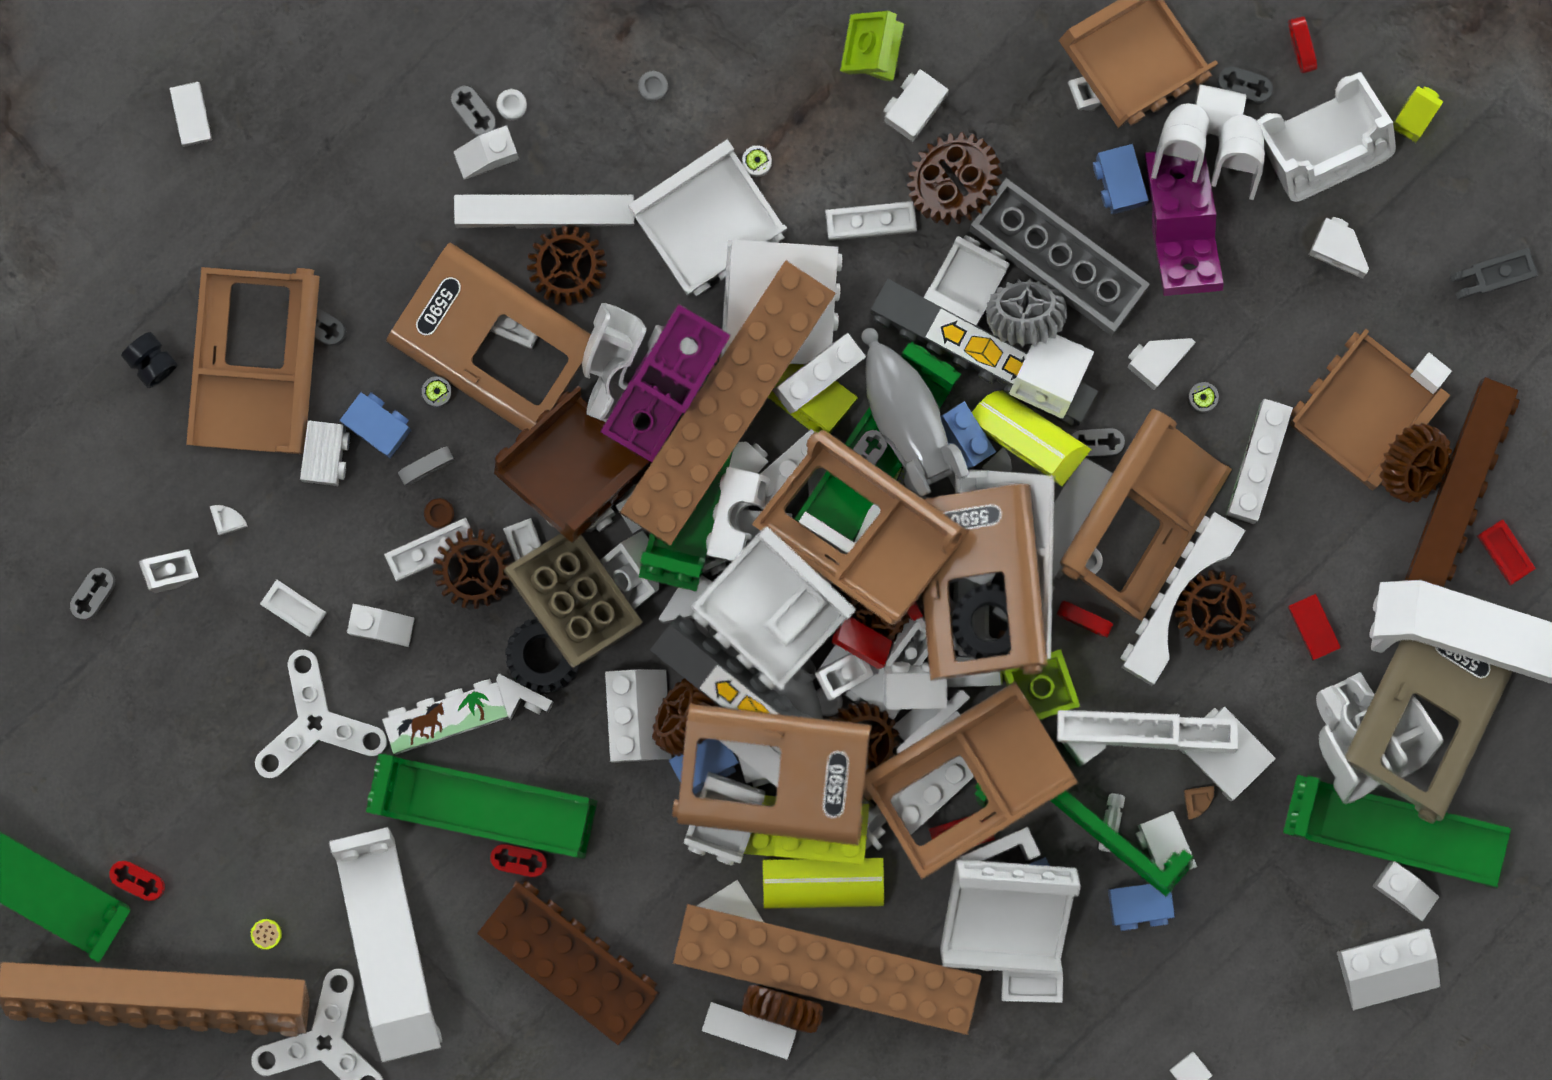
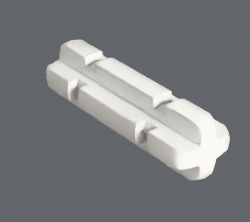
M1111 793L1108 796L1107 805L1109 808L1105 811L1103 822L1118 833L1122 816L1120 809L1124 806L1125 797L1120 794ZM1099 842V850L1110 852Z

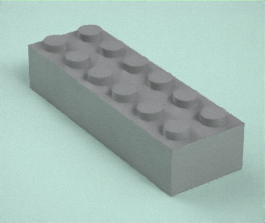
M1006 178L997 189V196H992L989 200L991 205H985L982 209V214L976 217L969 231L991 248L1006 256V259L1037 282L1041 280L1044 285L1048 284L1052 289H1056L1064 297V301L1112 336L1150 284Z
M1084 458L1069 477L1054 503L1052 581L1055 577L1060 579L1064 574L1061 572L1063 566L1059 562L1113 474L1087 458ZM995 607L990 617L1008 627L1006 614L999 607Z

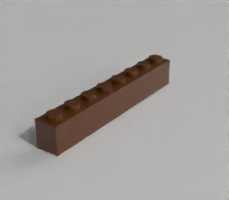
M1486 377L1480 380L1450 458L1452 461L1447 466L1448 472L1444 474L1404 581L1421 580L1443 588L1446 580L1451 582L1457 565L1453 564L1457 553L1461 554L1467 542V537L1463 536L1467 525H1473L1478 510L1474 508L1477 498L1482 499L1488 487V482L1484 481L1488 470L1493 471L1499 457V454L1495 453L1499 442L1503 444L1508 434L1509 427L1505 426L1508 416H1514L1520 399L1516 398L1517 389Z

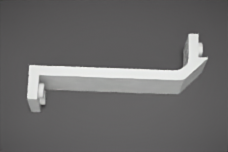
M1421 580L1380 582L1379 593L1373 604V611L1376 612L1375 621L1371 626L1369 634L1370 638H1372L1371 650L1382 653L1397 641L1414 640L1552 684V622Z
M386 827L330 841L331 853L337 861L371 1028L382 1062L441 1048L440 1043L443 1042L441 1032L434 1021L395 839L392 833Z

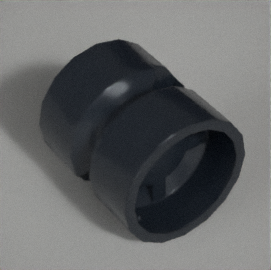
M152 332L145 333L137 338L121 354L122 358L132 369H138L137 376L147 388L159 384L178 365L167 351H161L162 344Z

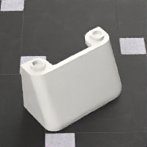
M1361 72L1344 77L1339 81L1335 89L1336 98L1284 122L1280 114L1268 113L1256 120L1263 131L1264 149L1290 200L1294 202L1301 201L1385 162L1395 153L1396 144L1393 121Z

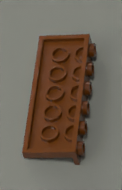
M516 881L513 884L514 887L477 934L619 1046L660 994L655 989L658 984L644 973L641 977L631 970L634 965L622 955H619L616 959L607 952L610 946L598 936L594 940L584 933L587 928L578 920L572 918L569 922L561 915L563 909L551 899L545 903L537 896L540 891L531 883L525 881L521 884Z

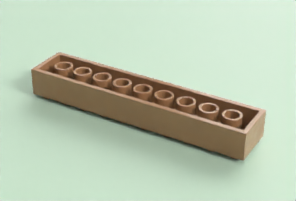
M785 260L621 509V515L670 546L835 296L836 293Z
M687 904L673 961L675 964L967 1035L982 976Z
M1 962L0 1005L5 1016H9L10 1019L16 1021H25L27 1017L39 1018L40 1021L48 1023L56 1022L57 1019H64L74 1024L98 1021L101 1025L105 1026L129 1023L130 1026L136 1028H145L148 1024L159 1025L161 1028L174 1030L178 1026L190 1027L194 1031H207L208 1028H217L225 1033L250 1030L252 1034L256 1035L280 1032L281 1035L288 1037L298 1036V1033L306 1034L310 998L305 980Z

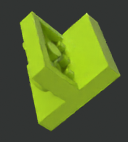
M879 11L851 14L841 72L846 74L864 73L884 81H894L904 23L896 21V13Z

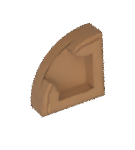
M1214 786L1183 790L1188 820L1200 816L1208 809L1214 798Z

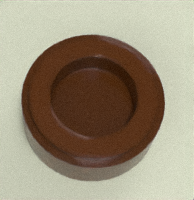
M433 499L425 507V520L433 528H444L454 520V508L445 499Z

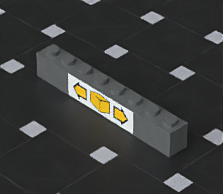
M887 279L870 311V314L875 316L873 321L885 328H889L891 325L901 330L899 335L911 342H915L917 339L927 344L925 348L937 356H941L944 353L953 358L951 362L963 370H967L970 367L979 372L978 377L989 384H994L996 381L1005 386L1004 391L1008 394L1028 354L1015 346H1011L1006 341L1001 342L1000 338L993 336V334L890 279ZM1080 382L1064 418L1056 417V419L1070 427L1073 424L1079 426L1098 391ZM1031 405L1032 407L1036 408L1037 410L1046 413V411H1044V410H1042V409H1040V408H1038V407H1035V406Z
M681 615L667 627L651 648L655 655L721 708L812 718L808 714L801 713L796 709L786 696L778 694L773 689L770 690L758 678V675L750 672L736 657L724 651L715 639L704 635L697 629L694 622L683 618ZM770 746L772 749H774L777 753L781 755V751L778 747Z

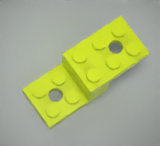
M765 795L762 805H775L777 796ZM862 803V831L859 846L751 833L744 854L864 865L869 804Z

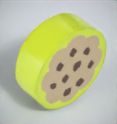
M260 920L251 929L252 942L260 949H272L281 941L282 930L279 924L273 920Z

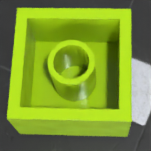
M1061 649L1051 652V658L1047 659L1048 665L1042 668L1041 673L1024 674L1023 669L1002 671L1007 686L1013 682L1017 683L1039 720L1057 715L1058 710L1070 711L1080 707Z

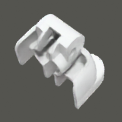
M1200 84L1194 104H1181L1168 115L1156 151L1151 178L1156 179L1162 156L1166 154L1195 161L1192 182L1197 183L1204 160L1206 135L1213 134L1219 137V148L1211 186L1216 187L1222 167L1253 173L1249 199L1254 200L1264 166V137L1258 122L1250 116L1243 115L1246 94Z
M601 303L593 322L594 329L585 348L582 367L585 377L590 378L589 373L599 376L588 401L587 415L606 422L629 384L623 381L627 367L631 365L644 338L646 327L642 320L635 315L616 306ZM655 326L648 342L649 350L647 354H649L664 326ZM689 337L684 338L680 344L681 351L685 354H693L698 348L697 344ZM638 413V414H636V415L634 416V419H633V425H634V426H635V424H636V422H637V420H638V418H639L640 413Z
M1361 672L1319 691L1316 696L1319 713L1326 723L1319 733V746L1329 769L1335 777L1334 789L1344 804L1361 799L1380 785V783L1350 766L1344 757L1375 695ZM1413 695L1385 750L1386 754H1383L1381 758V765L1401 778L1416 772L1426 765L1443 743L1440 732L1421 703Z

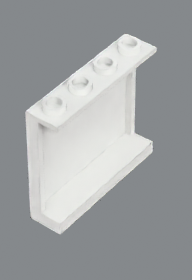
M728 139L628 206L687 296L694 293L697 297L711 287L709 282L716 277H719L720 280L726 278L728 240L779 243L785 238L782 233L787 229L734 153V148Z
M728 240L722 330L731 336L721 351V357L785 260L836 293L790 364L805 365L833 344V331H837L839 322L838 313H834L835 301H839L840 283H836L837 271H841L842 254L838 253V247Z
M764 527L690 606L695 611L692 617L704 628L709 624L717 632L714 637L725 648H728L730 645L739 652L736 658L748 669L754 666L761 673L758 678L770 690L774 687L782 690L786 682L835 629L856 610L768 527ZM807 581L828 603L785 646L764 625Z
M957 860L940 947L943 967L1062 975L1061 955L1073 896H1078L1080 890L1077 869Z

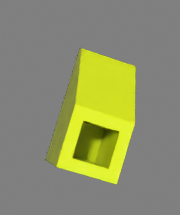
M1418 86L1393 123L1394 130L1416 143L1443 103L1438 98L1439 94L1428 87L1422 89Z

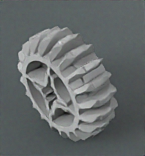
M1031 278L1027 282H1021L1019 279L1015 284L1007 282L1005 288L997 287V292L991 294L986 307L987 324H989L993 336H998L1001 342L1008 340L1011 346L1020 343L1022 348L1025 344H1032L1035 347L1039 341L1046 344L1048 338H1056L1057 332L1063 330L1067 318L1064 297L1048 284L1044 285L1041 280L1032 282Z

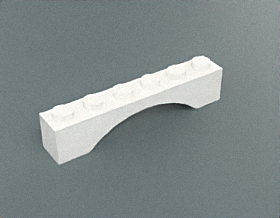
M1216 512L1210 518L1207 516L1203 517L1196 529L1200 533L1195 543L1189 541L1181 554V557L1185 559L1180 569L1174 567L1166 580L1170 586L1165 594L1159 592L1153 601L1151 608L1155 610L1149 620L1144 618L1135 633L1140 635L1134 646L1129 643L1120 659L1125 661L1121 668L1151 686L1156 683L1170 659L1168 626L1172 610L1180 593L1200 571L1230 557L1246 531Z

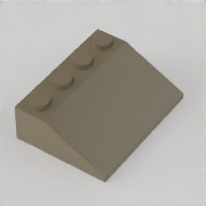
M560 533L504 569V572L572 669L617 644L632 634L643 623L582 535L571 543Z

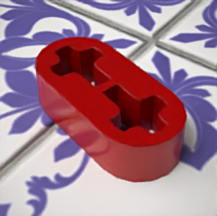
M1304 16L1288 20L1289 33L1300 72L1303 74L1317 70L1316 55Z
M1066 601L1061 602L1056 613L1062 619L1104 638H1108L1114 625L1110 621Z
M501 844L496 846L490 855L492 865L504 872L538 877L547 868L545 855L537 850ZM503 849H507L508 855L517 857V862H506L505 866H500V860L496 859L497 853L501 854ZM533 855H537V860L542 862L541 868H536L535 872H530L528 865L520 864L521 858L530 860Z
M118 861L110 869V880L114 885L143 900L154 901L161 898L164 894L165 883L163 879L132 862ZM128 866V873L136 877L135 881L124 879L120 882V875L117 874V870ZM154 879L156 881L155 887L158 888L157 893L151 892L148 896L146 895L147 889L139 885L140 880L151 882Z

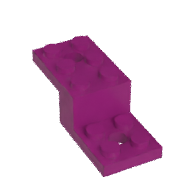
M1156 152L1145 153V164L1153 204L1152 232L1163 295L1171 296L1223 291L1224 282L1215 240L1217 214L1205 154L1197 183L1192 182L1195 161L1163 154L1157 177L1153 179L1151 176ZM1180 173L1185 175V177L1176 179L1172 175ZM1193 264L1197 268L1193 270H1187L1183 267V265Z
M678 304L649 354H646L600 432L653 462L682 413L685 414L731 335ZM686 337H692L698 342V348L693 354H685L681 351V341ZM646 413L649 415L651 421L646 429H637L633 425V419L636 414Z

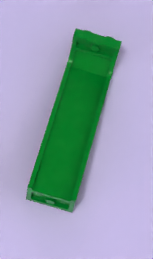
M913 342L908 343L901 357L920 374L940 409L961 376V373L956 371L950 364L931 355L925 348ZM870 407L845 442V445L852 450L867 431H879ZM874 438L873 441L866 440L869 443L865 451L866 454L869 455L874 448L880 450L877 446L879 443L877 439ZM887 443L884 454L875 466L894 479L902 467V463ZM826 471L794 520L799 523L803 514L807 512L850 541H853L863 524L868 510L874 504Z
M707 375L698 392L700 391V389L702 388V386L704 385V383L710 375ZM682 413V414L680 415L679 421H680L681 418L683 417L684 413ZM733 451L672 544L669 546L650 534L646 551L642 553L639 578L697 592L707 557L706 540L709 533L712 532L715 521L713 519V511L715 505L719 503L721 495L720 481L730 465Z
M378 754L366 813L585 859L598 801L587 797L415 762L391 755Z
M1297 775L1283 833L1311 842L1391 862L1395 861L1396 863L1484 884L1486 887L1497 889L1511 828L1447 812L1442 821L1436 820L1435 823H1429L1418 816L1419 812L1415 809L1414 804L1373 794H1367L1357 801L1344 804L1334 789L1333 784L1323 782L1317 777Z
M977 783L975 786L977 789L975 796L978 804L985 808L988 805V799ZM1066 790L1049 800L1165 897L1168 896L1193 866V856L1183 849L1180 854L1174 852L1163 865L1165 867L1164 871H1162Z
M0 832V903L87 952L88 957L99 963L130 913L129 905Z

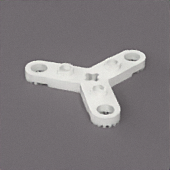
M308 650L295 651L289 657L288 670L298 718L257 755L255 759L257 772L265 778H277L319 740L367 756L381 754L387 746V736L384 731L378 727L329 712L317 657ZM306 656L311 660V668L308 672L299 673L296 670L295 662L299 657ZM311 716L315 718L322 717L323 720L320 722L321 730L318 731L315 728L309 730L308 726L311 723L308 719ZM369 733H376L380 737V745L374 750H369L364 746V738ZM268 755H275L279 760V766L273 772H267L262 766L263 759Z
M345 969L330 971L323 982L312 1031L256 1049L251 1059L254 1070L260 1075L269 1076L321 1060L341 1080H361L366 1075L373 1076L376 1080H383L381 1074L342 1038L355 987L353 975ZM336 975L344 976L348 982L346 990L341 993L334 991L331 986V980ZM320 1035L322 1037L331 1036L330 1044L333 1047L330 1050L327 1048L320 1050L318 1048L320 1045L318 1037ZM268 1051L275 1056V1065L271 1069H265L260 1066L259 1058L263 1052Z

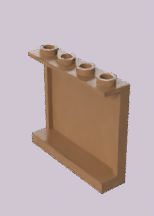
M1117 0L1069 28L1059 39V42L1118 128L1126 123H1129L1130 126L1138 123L1145 117L1144 112L1149 109L1153 113L1158 111L1168 103L1166 99L1174 96L1175 99L1181 97L1190 90L1189 85L1194 82L1198 86L1203 84L1213 76L1210 72L1218 64L1215 60L1207 65L1164 0Z
M1365 329L1361 334H1358L1356 331L1345 344L1348 348L1347 352L1342 358L1336 355L1326 367L1330 371L1324 380L1318 378L1310 387L1308 392L1312 395L1307 402L1303 403L1300 400L1291 412L1293 419L1289 425L1373 491L1383 480L1379 477L1383 470L1380 464L1385 461L1383 454L1387 453L1390 449L1389 444L1395 442L1396 434L1402 435L1403 429L1405 427L1410 429L1413 424L1420 425L1424 423L1427 425L1450 397V394L1442 388L1432 394L1410 376L1413 372L1411 368L1368 335L1369 331Z

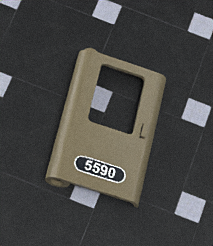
M1401 640L1344 757L1350 766L1414 804L1415 809L1419 812L1418 816L1422 820L1429 823H1435L1436 820L1442 821L1513 671L1422 642ZM1413 694H1417L1456 718L1459 723L1426 792L1381 765V758Z

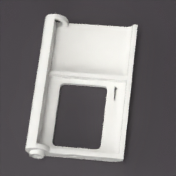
M968 469L969 475L958 480L955 474V494L1014 484L1030 485L1047 659H1050L1054 476ZM966 578L955 581L953 583V601L957 605L961 597L969 590L977 588L981 584ZM989 605L979 608L972 618L973 631L979 638L985 641L998 640L991 638L989 635ZM953 635L954 649L958 650V655L970 656L964 653V650L957 645Z

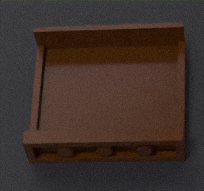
M579 386L571 393L569 391L565 392L557 401V406L551 411L545 410L538 417L537 424L530 430L528 428L524 429L516 438V443L509 449L507 447L503 448L495 457L494 474L571 543L578 539L633 488L652 464L649 460L600 432L605 422L587 415L588 403L580 397L582 388Z

